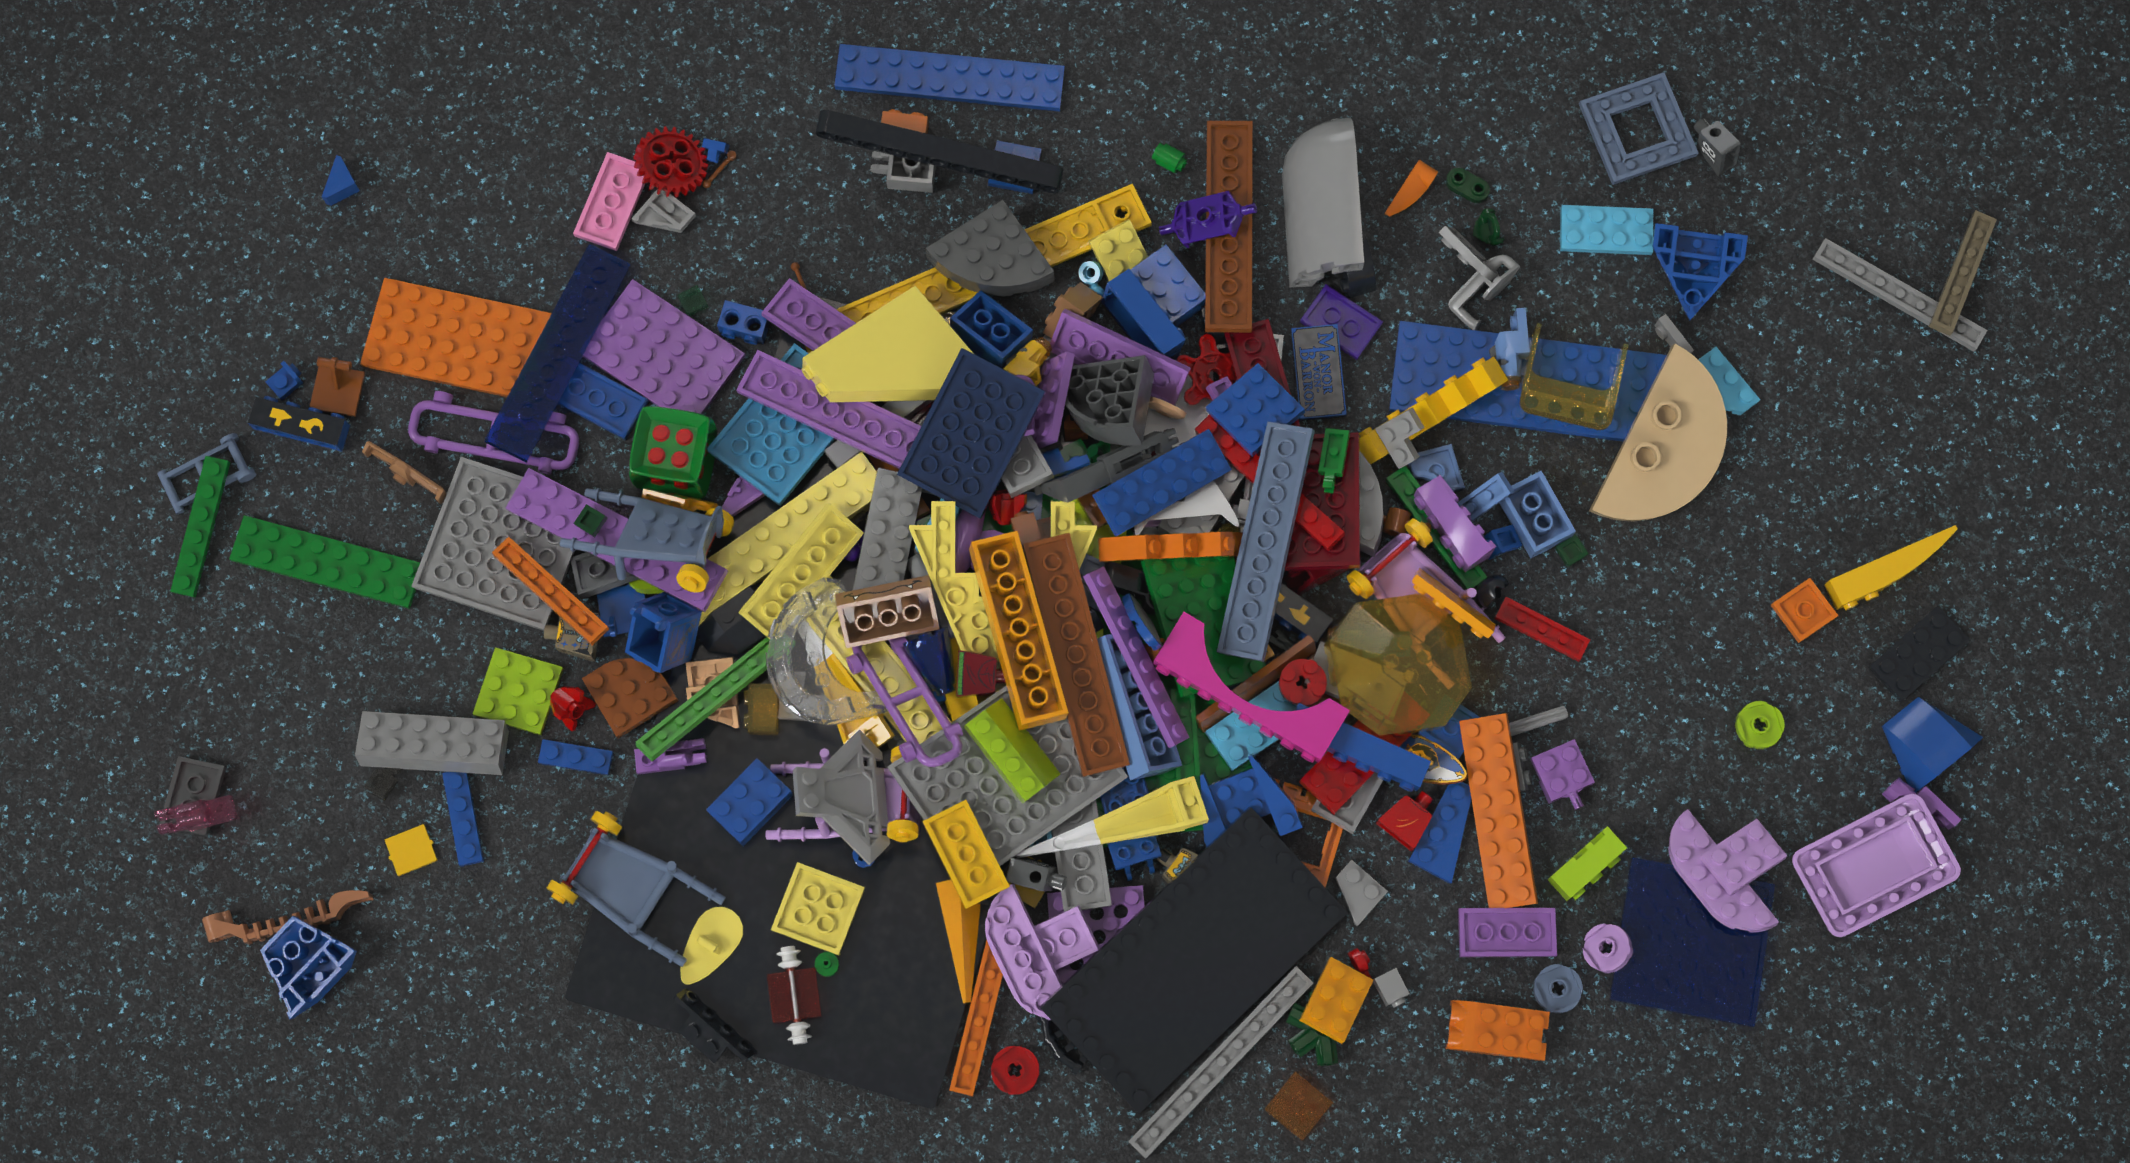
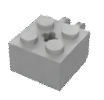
M877 151L872 152L874 159L889 161L888 165L872 164L870 169L872 173L887 175L888 189L933 193L935 165Z

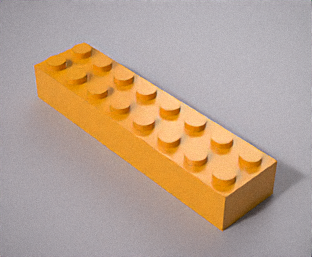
M1018 531L972 541L969 552L1019 731L1065 720L1068 715V709Z

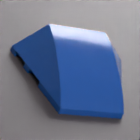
M1917 697L1882 726L1891 750L1901 767V774L1904 775L1907 784L1915 789V793L1941 774L1983 738L1920 697Z
M292 916L260 950L270 975L274 977L280 990L278 994L284 1000L288 1009L287 1015L289 1020L318 1003L351 969L357 952L355 949L296 916Z

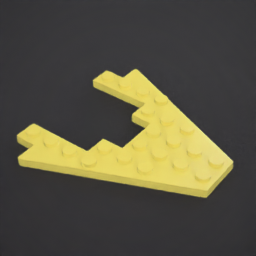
M931 501V525H909V530L960 650L997 658L996 669H1002L982 597H979V584L976 574L955 573V501ZM1051 502V537L1070 533L1080 570L1096 533L1097 525H1075V502ZM996 683L995 693L1005 687L1006 683Z

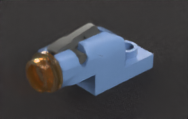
M1516 308L1513 316H1510L1511 330L1515 331L1499 332L1494 346L1489 349L1490 357H1495L1508 378V381L1501 385V390L1504 391L1520 388L1519 383L1522 382V359H1527L1530 353L1526 308Z

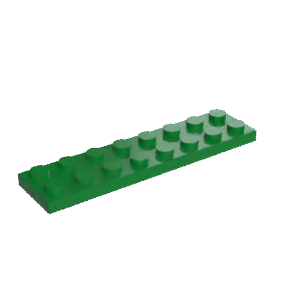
M245 515L229 558L232 562L410 609L416 589L411 586L420 562Z

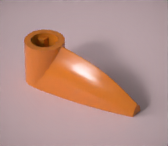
M1419 160L1386 210L1385 215L1390 217L1416 202L1429 188L1438 171Z

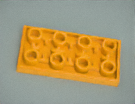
M1421 568L1417 570L1412 579V583H1414L1413 588L1422 595L1426 593L1434 598L1432 602L1442 610L1445 607L1453 612L1451 616L1461 624L1465 621L1472 627L1470 630L1479 638L1483 636L1489 638L1493 634L1495 623Z

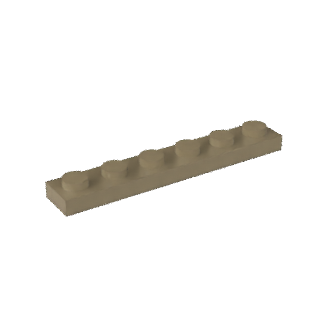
M1977 210L1972 214L1928 327L1949 336L1953 333L1997 219Z

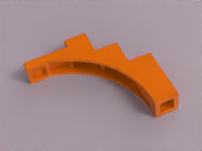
M1243 532L1178 533L1098 538L1099 562L1238 556Z

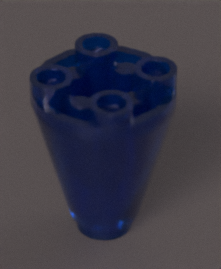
M948 627L935 631V635L931 632L919 635V641L912 639L903 643L905 652L938 697L955 691L953 653Z

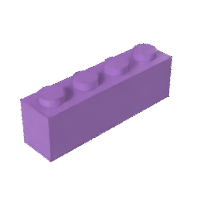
M1441 475L1416 490L1414 494L1416 506L1420 510H1424L1428 516V523L1431 524L1432 529L1438 531L1441 536L1440 541L1446 549H1450L1454 555L1453 560L1458 568H1462L1466 573L1489 559L1496 545L1492 540L1489 542L1485 540L1483 535L1485 531L1480 525H1473L1471 513L1466 507H1459L1457 504L1459 502L1458 497Z

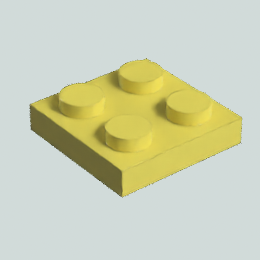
M1129 219L1088 241L1108 281H1111L1127 269L1131 270L1148 257Z

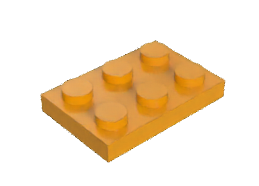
M1330 957L1299 1021L1343 1044L1373 979Z

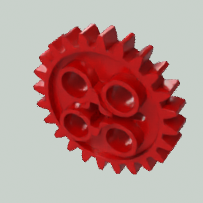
M664 126L662 133L655 128L653 134L647 132L646 137H642L640 143L637 144L636 153L633 157L636 160L634 168L639 169L637 176H644L642 184L649 182V190H652L654 187L658 188V195L663 190L666 197H669L670 192H673L675 197L678 198L680 191L687 196L689 190L694 192L697 186H701L702 179H705L707 174L705 172L708 168L706 163L707 156L703 155L705 148H698L700 140L693 142V134L687 137L684 136V129L679 134L676 131V127H673L672 131L669 132L667 127ZM676 149H681L684 153H680ZM654 151H659L662 154H656ZM680 169H684L688 173H683ZM658 171H662L666 175H661L658 173Z

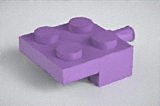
M1575 739L1530 759L1549 804L1569 797L1575 810L1584 806L1578 793L1582 789L1592 786L1595 782Z

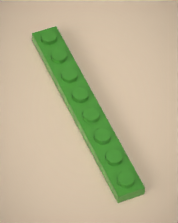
M783 632L775 643L766 637L638 739L636 747L653 762L796 646L795 641L786 632Z

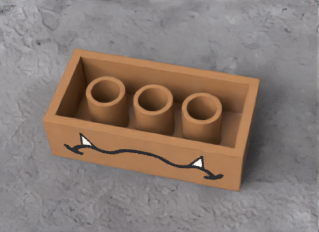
M929 575L835 594L846 648L940 629Z

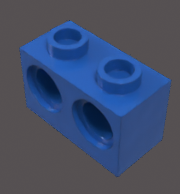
M725 300L717 327L719 333H722L721 335L726 338L735 339V337L744 339L746 343L757 345V343L764 344L770 321L762 317L763 310ZM730 318L739 319L735 325L727 324ZM757 323L761 325L757 331L749 330L752 324Z

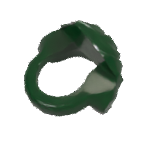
M1486 208L1482 211L1478 220L1475 221L1473 236L1486 244L1499 245L1505 239L1500 237V226L1495 216L1496 211Z

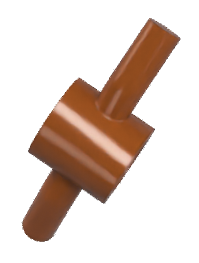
M1389 508L1387 516L1383 515V532L1394 537L1400 533H1406L1405 524L1410 521L1411 513L1399 508ZM1423 522L1428 526V528L1431 531V524Z

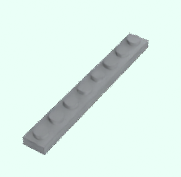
M1826 238L1823 240L1812 260L1929 326L1938 303L1937 301ZM1960 315L1953 333L1950 336L1944 335L1974 352L1988 330Z

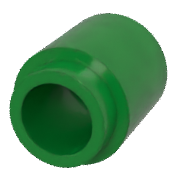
M1159 143L1152 155V159L1156 161L1157 165L1174 174L1177 171L1181 172L1187 163V159H1185L1186 154L1167 143L1165 145Z

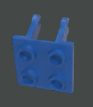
M630 585L615 587L597 594L601 621L609 628L604 637H616L618 634L629 633L632 620L630 610L634 607L635 602L646 599L645 594L638 593Z
M1155 836L1107 843L1115 869H1124L1127 881L1132 880L1130 865L1146 861L1149 873L1153 874L1155 873L1153 859L1162 857Z

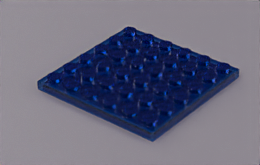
M1632 857L1620 928L1631 939L1633 955L1623 968L1613 972L1609 1000L1755 1027L1769 929L1762 932L1749 933L1747 930L1731 929L1723 925L1709 913L1673 865ZM1753 880L1749 883L1750 887L1771 911L1775 884Z

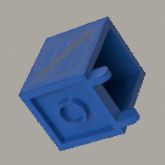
M666 592L635 602L634 607L630 610L632 620L625 653L659 673L691 661L702 611Z

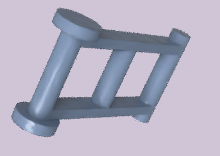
M237 433L224 436L220 439V446L169 472L162 470L157 473L177 515L185 512L184 507L194 502L196 493L180 501L170 479L196 467L199 475H201L205 456L215 457L227 450L230 451L239 471L227 476L225 486L236 480L240 483L247 482L256 476L254 469H248L236 444L239 440Z

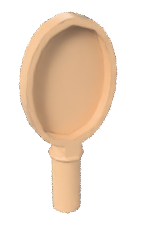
M1150 397L1149 408L1172 419L1185 418L1187 413L1164 400Z

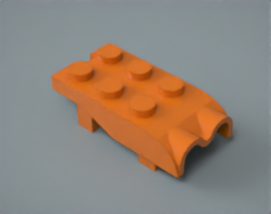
M1451 1001L1449 1036L1446 1049L1545 1061L1547 1043H1542L1543 1029H1548L1550 1012L1480 1002Z

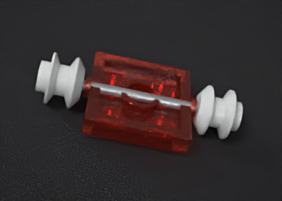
M795 946L782 947L781 952L777 953L778 956L782 957V962L778 966L786 969V972L767 974L773 1023L793 1021L786 1028V1030L792 1032V1036L788 1038V1041H793V1045L808 1043L807 1038L812 1036L806 1034V1029L810 1027V1024L802 1022V1019L822 1016L816 969L814 967L796 970L795 967L802 963L796 957V954L801 952V950H796Z

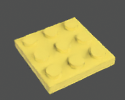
M797 862L771 931L839 956L865 887Z

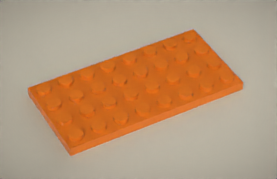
M384 278L360 364L362 367L541 405L564 318L558 314Z

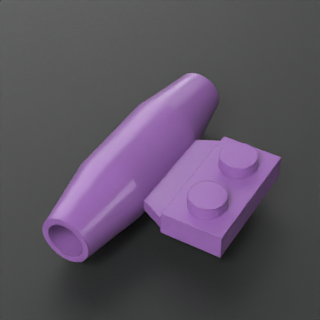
M962 509L955 522V573H967L969 567L975 572L969 552L972 541L1004 534L996 530L982 531L985 512L980 519Z

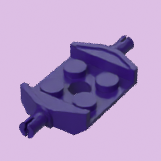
M1230 191L1180 202L1175 209L1172 224L1159 226V232L1161 236L1176 233L1186 248H1190V243L1226 234L1236 237L1242 217L1257 213V206L1255 203L1241 206ZM1209 212L1208 218L1200 221L1202 214Z

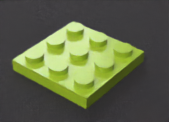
M495 647L473 715L483 719L505 720L507 726L542 736L551 709V694L558 688L564 668Z

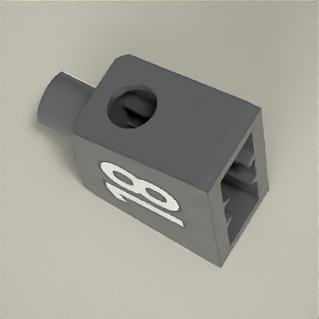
M1705 119L1698 121L1694 125V129L1699 134L1697 148L1717 176L1737 165L1741 143L1720 121H1716L1711 125Z
M1028 857L1011 858L1006 877L1009 883L1043 892L1052 891L1053 888L1064 890L1067 883L1066 876L1057 874L1056 866Z

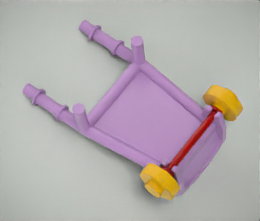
M1412 518L1405 524L1409 534L1400 533L1376 553L1375 557L1372 556L1358 570H1353L1348 574L1347 580L1350 583V589L1357 596L1361 595L1363 598L1368 599L1374 594L1399 632H1410V647L1422 660L1420 663L1425 664L1437 677V682L1440 681L1446 689H1449L1454 683L1447 676L1448 672H1444L1433 660V655L1428 654L1420 644L1424 642V637L1452 612L1446 607L1442 610L1432 602L1434 598L1427 593L1422 595L1413 588L1414 583H1412V579L1415 573L1421 568L1488 619L1489 617L1483 612L1484 608H1480L1472 599L1477 594L1474 588L1462 589L1416 547L1418 543L1426 548L1433 539L1428 526L1422 521L1419 522ZM1495 625L1492 636L1500 643L1506 637L1499 630L1500 626Z
M899 746L891 750L892 763L902 757ZM824 748L820 750L823 763H810L806 761V764H786V762H782V764H771L770 770L773 774L786 776L787 773H793L796 767L820 769L831 758L829 750ZM881 768L884 769L888 814L887 828H882V831H887V836L898 842L914 840L919 835L921 816L888 768ZM818 817L815 818L819 829H805V827H802L798 830H782L781 827H778L777 830H766V840H778V842H781L782 839H801L803 842L806 839H827L840 836L823 818Z

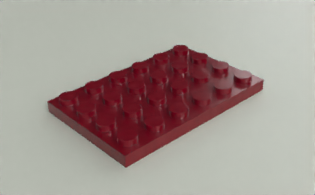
M1359 432L1350 433L1343 477H1335L1334 494L1324 493L1323 480L1325 475H1319L1318 472L1325 434H1314L1301 493L1345 532V536L1328 551L1295 522L1284 571L1360 568Z

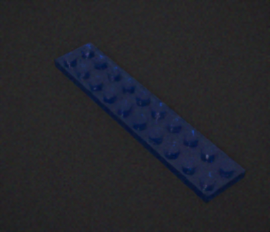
M588 244L488 432L485 443L526 463L528 462L630 268V263Z

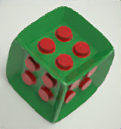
M657 406L642 407L637 420L630 454L629 477L632 484L641 490L648 488L664 493H675L704 499L709 488L715 457L707 452V448L717 437V427L714 420L705 415L690 411Z

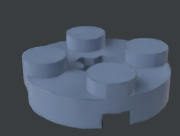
M1560 964L1547 966L1539 972L1534 980L1533 993L1535 999L1547 1012H1568L1578 1004L1583 991L1581 978L1576 971ZM1554 982H1557L1558 985L1563 984L1562 995L1558 996L1557 993L1552 992Z

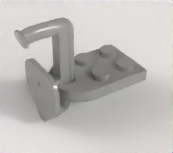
M1444 226L1439 231L1443 236L1441 241L1448 248L1457 250L1459 252L1457 257L1464 264H1469L1477 270L1449 300L1448 305L1450 310L1465 325L1477 331L1481 320L1473 318L1463 306L1485 283L1489 288L1482 297L1485 300L1494 299L1511 282L1520 266L1508 255H1499L1486 260L1455 228ZM1504 264L1509 270L1502 276H1499L1497 269Z

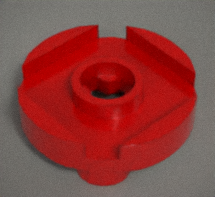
M1294 660L1288 663L1281 672L1279 679L1280 693L1286 701L1296 706L1298 703L1307 707L1312 706L1321 699L1326 691V674L1314 660ZM1299 677L1309 680L1306 689L1296 685L1299 682Z
M1008 1046L1000 1050L994 1057L991 1066L993 1082L1002 1092L1009 1095H1021L1028 1092L1034 1087L1039 1077L1037 1058L1029 1049L1020 1046ZM1011 1064L1022 1067L1020 1076L1009 1075L1008 1072L1011 1071Z

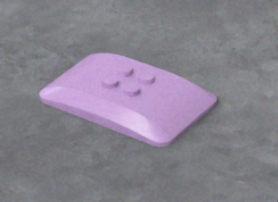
M1908 794L1799 849L1792 857L1793 866L1828 931L1836 937L1846 936L1955 881L1961 872L1958 861L1924 800L1917 794Z

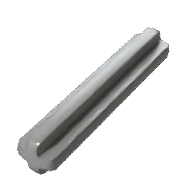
M1557 707L1510 722L1511 736L1566 719L1568 717L1566 707Z

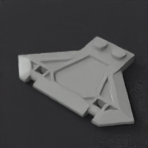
M859 729L820 769L796 767L793 770L796 816L823 818L870 865L890 845V838L882 835V828H887L888 824L884 769L877 768L876 761L883 760L882 751ZM869 828H872L873 834H869Z

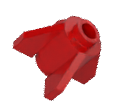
M1007 489L996 490L988 505L993 519L998 521L1000 525H1010L1011 518H1014L1015 514L1022 512L1027 504V494L1021 493L1011 498Z
M579 687L558 688L553 691L550 699L554 716L562 720L571 731L576 730V719L580 718L585 710L594 708L596 705L590 698L584 697V691Z

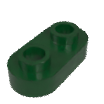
M1454 168L1447 175L1446 185L1451 191L1473 203H1482L1487 199L1490 187L1483 179L1462 168ZM1460 176L1462 181H1456L1454 177ZM1480 187L1482 192H1476L1474 188Z

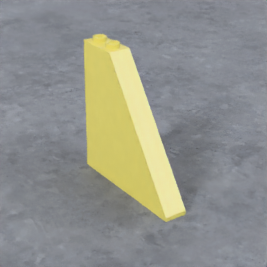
M914 286L802 358L801 370L808 380L811 379L815 383L818 393L822 397L825 396L830 402L935 400L961 348L971 353L973 352L920 290Z

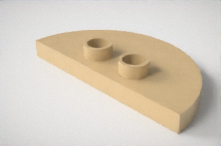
M1674 344L1671 346L1589 510L1590 512L1620 521H1642L1661 517L1693 500L1707 486L1717 471L1723 457L1727 438V417L1723 398L1716 382L1705 366L1679 345Z

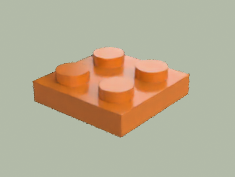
M1811 578L1771 604L1773 610L1798 643L1838 616Z

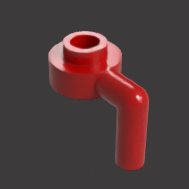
M1358 948L1348 952V957L1355 970L1371 978L1368 971L1370 960L1364 950L1360 951Z

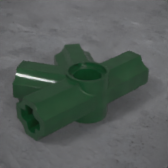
M1294 1003L1286 1023L1302 1031L1288 1040L1291 1048L1299 1058L1315 1048L1317 1066L1338 1064L1336 1041L1299 1021L1305 1008Z

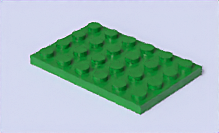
M1233 556L1148 559L1141 562L1160 630L1165 641L1182 613L1186 612L1204 623V641L1207 655L1214 671L1227 687L1241 684L1266 666L1265 661L1261 662L1217 653L1236 566ZM1176 682L1180 698L1197 694L1198 690L1191 686L1185 688Z

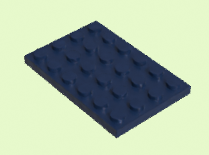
M961 348L897 475L946 501H955V506L981 519L1046 391Z

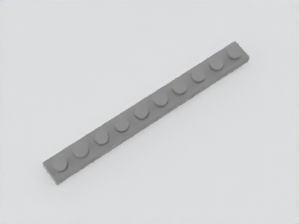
M1296 966L1128 1142L1146 1159L1309 989L1313 982Z

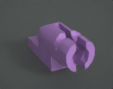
M702 738L677 741L653 762L639 749H634L636 773L645 774L685 769V766L707 763V755L705 753H697L692 756L693 751L706 749L705 740Z
M1898 778L1882 793L1889 802L1900 799L1908 794H1917L1924 800L1931 815L1935 817V822L1942 828L1949 830L1961 821L1926 786L1915 793L1914 788Z

